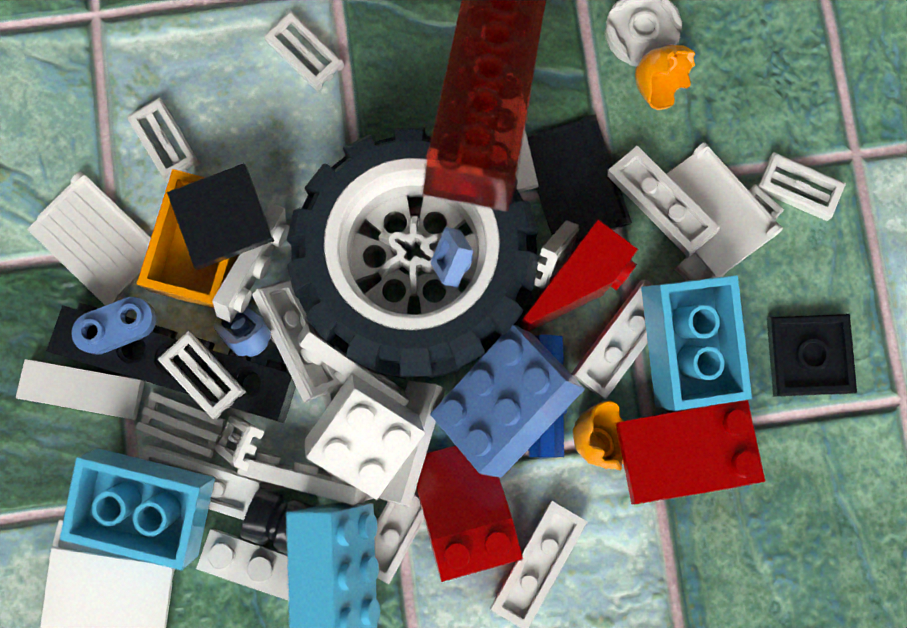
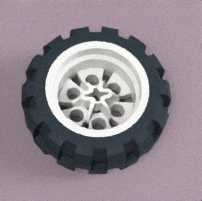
M425 127L394 128L395 137L374 142L369 134L343 147L345 156L332 167L328 164H322L304 188L308 196L302 208L293 210L287 237V241L291 245V262L287 265L294 295L299 299L307 315L306 319L327 343L333 347L336 345L345 352L348 359L374 370L377 374L403 379L411 376H430V378L460 371L461 367L478 358H482L502 335L505 336L512 325H515L520 320L535 284L539 262L536 245L538 229L531 204L522 199L517 189L518 180L498 158L488 160L477 152L478 143L452 132H448L445 139L427 136ZM408 198H423L420 218L418 216L410 217ZM393 219H401L407 224L403 232H395L393 234L386 231V226ZM432 219L442 220L446 227L458 229L467 222L473 234L465 236L474 252L471 266L467 272H464L461 278L470 282L463 293L454 286L442 284L430 263L443 232L430 234L425 230L426 223ZM364 221L380 233L379 241L357 233ZM417 245L420 246L421 255L424 258L414 257L411 261H408L407 253L403 248L413 250ZM379 251L387 256L385 263L378 268H371L365 263L366 258L372 252ZM403 267L406 271L410 272V275L404 274L399 268ZM417 272H425L424 274L417 276ZM381 277L382 281L365 294L357 285L358 282L366 279ZM392 285L403 286L406 289L405 297L399 302L392 303L387 301L384 294L388 287ZM431 285H439L444 288L446 295L440 302H429L424 298L426 288ZM419 296L422 314L407 315L411 297Z

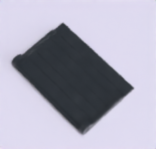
M589 115L580 121L527 137L539 186L536 189L552 236L565 221L579 225L578 228L580 229L576 241L584 239L597 220L612 230L632 223L621 189L607 176L608 169L613 165L596 115Z

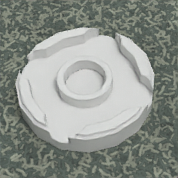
M618 0L614 3L607 17L605 37L610 50L620 60L632 66H637L649 51L666 45L678 44L682 32V20L678 9L670 0Z

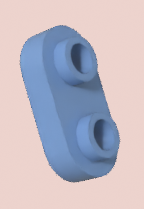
M127 297L80 316L73 325L72 339L75 345L84 352L96 355L103 354L148 336L156 325V313L148 302L137 297ZM135 310L137 313L136 320L131 324H127V313ZM96 325L98 333L95 338L89 339L87 331L91 326Z
M248 306L244 312H237L231 323L221 318H218L214 323V329L219 337L238 356H256L268 346L271 331L264 320Z

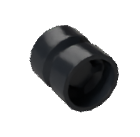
M260 487L252 498L241 528V538L260 545H265L268 541L273 540L275 549L287 554L286 513L315 506L294 499L285 504L282 494Z

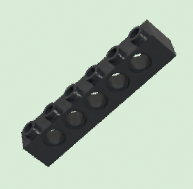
M80 302L77 309L62 305L46 350L47 352L190 395L158 360L160 356L178 341L176 339L178 332L155 325L153 331L148 336L139 339L145 343V352L136 360L132 357L131 349L137 341L103 354H91L80 350L75 345L72 339V328L80 316L98 308ZM126 316L127 324H131L136 320ZM96 325L88 329L87 336L89 339L95 338L98 332ZM197 338L242 387L244 379L248 375L257 373L260 377L259 389L254 394L247 395L244 393L241 397L236 398L230 406L231 408L285 423L296 388L286 364L270 359L267 360L266 366L251 362L252 357L247 355L238 356L231 349H229L228 355L213 351L215 343ZM188 344L184 349L206 372L209 365ZM183 362L180 369L209 401L218 403V398ZM221 378L215 382L226 394L231 391Z

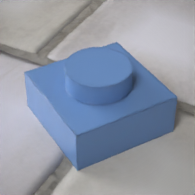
M445 227L430 263L442 284L458 287L464 272H467L471 266L474 250L460 230Z

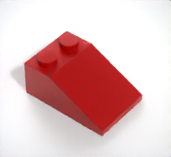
M597 220L523 318L520 328L530 332L603 296L610 287L617 291L637 266L631 259L638 251V248Z
M748 400L615 423L631 505L766 482Z
M457 446L426 453L416 489L441 582L523 560L500 478L480 474Z

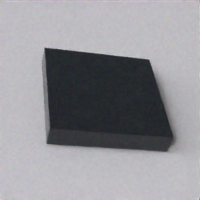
M245 163L167 192L193 266L197 270L275 241Z
M850 314L767 318L773 397L857 393Z

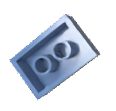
M513 324L505 336L502 335L430 415L480 474L502 478L585 388L532 333Z

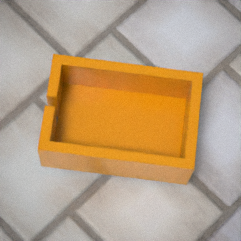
M172 169L137 285L155 294L215 309L212 300L239 255L199 270L194 268L167 192L206 177Z

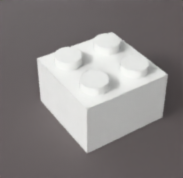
M351 373L305 438L306 458L377 500L424 436L425 430L418 414Z

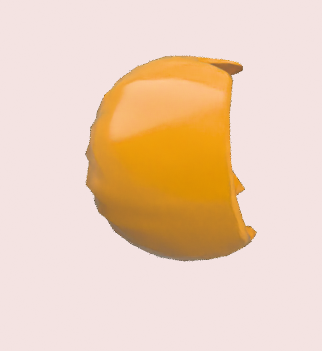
M671 44L651 50L648 54L644 55L636 67L635 81L639 92L650 107L656 110L671 107L675 102L674 94L676 90L691 86L689 73L695 66L694 55L696 54L692 49L684 45Z
M600 402L583 412L572 428L573 441L577 452L589 464L603 467L606 470L617 469L621 471L623 459L615 423L624 420L620 417V408L615 402Z

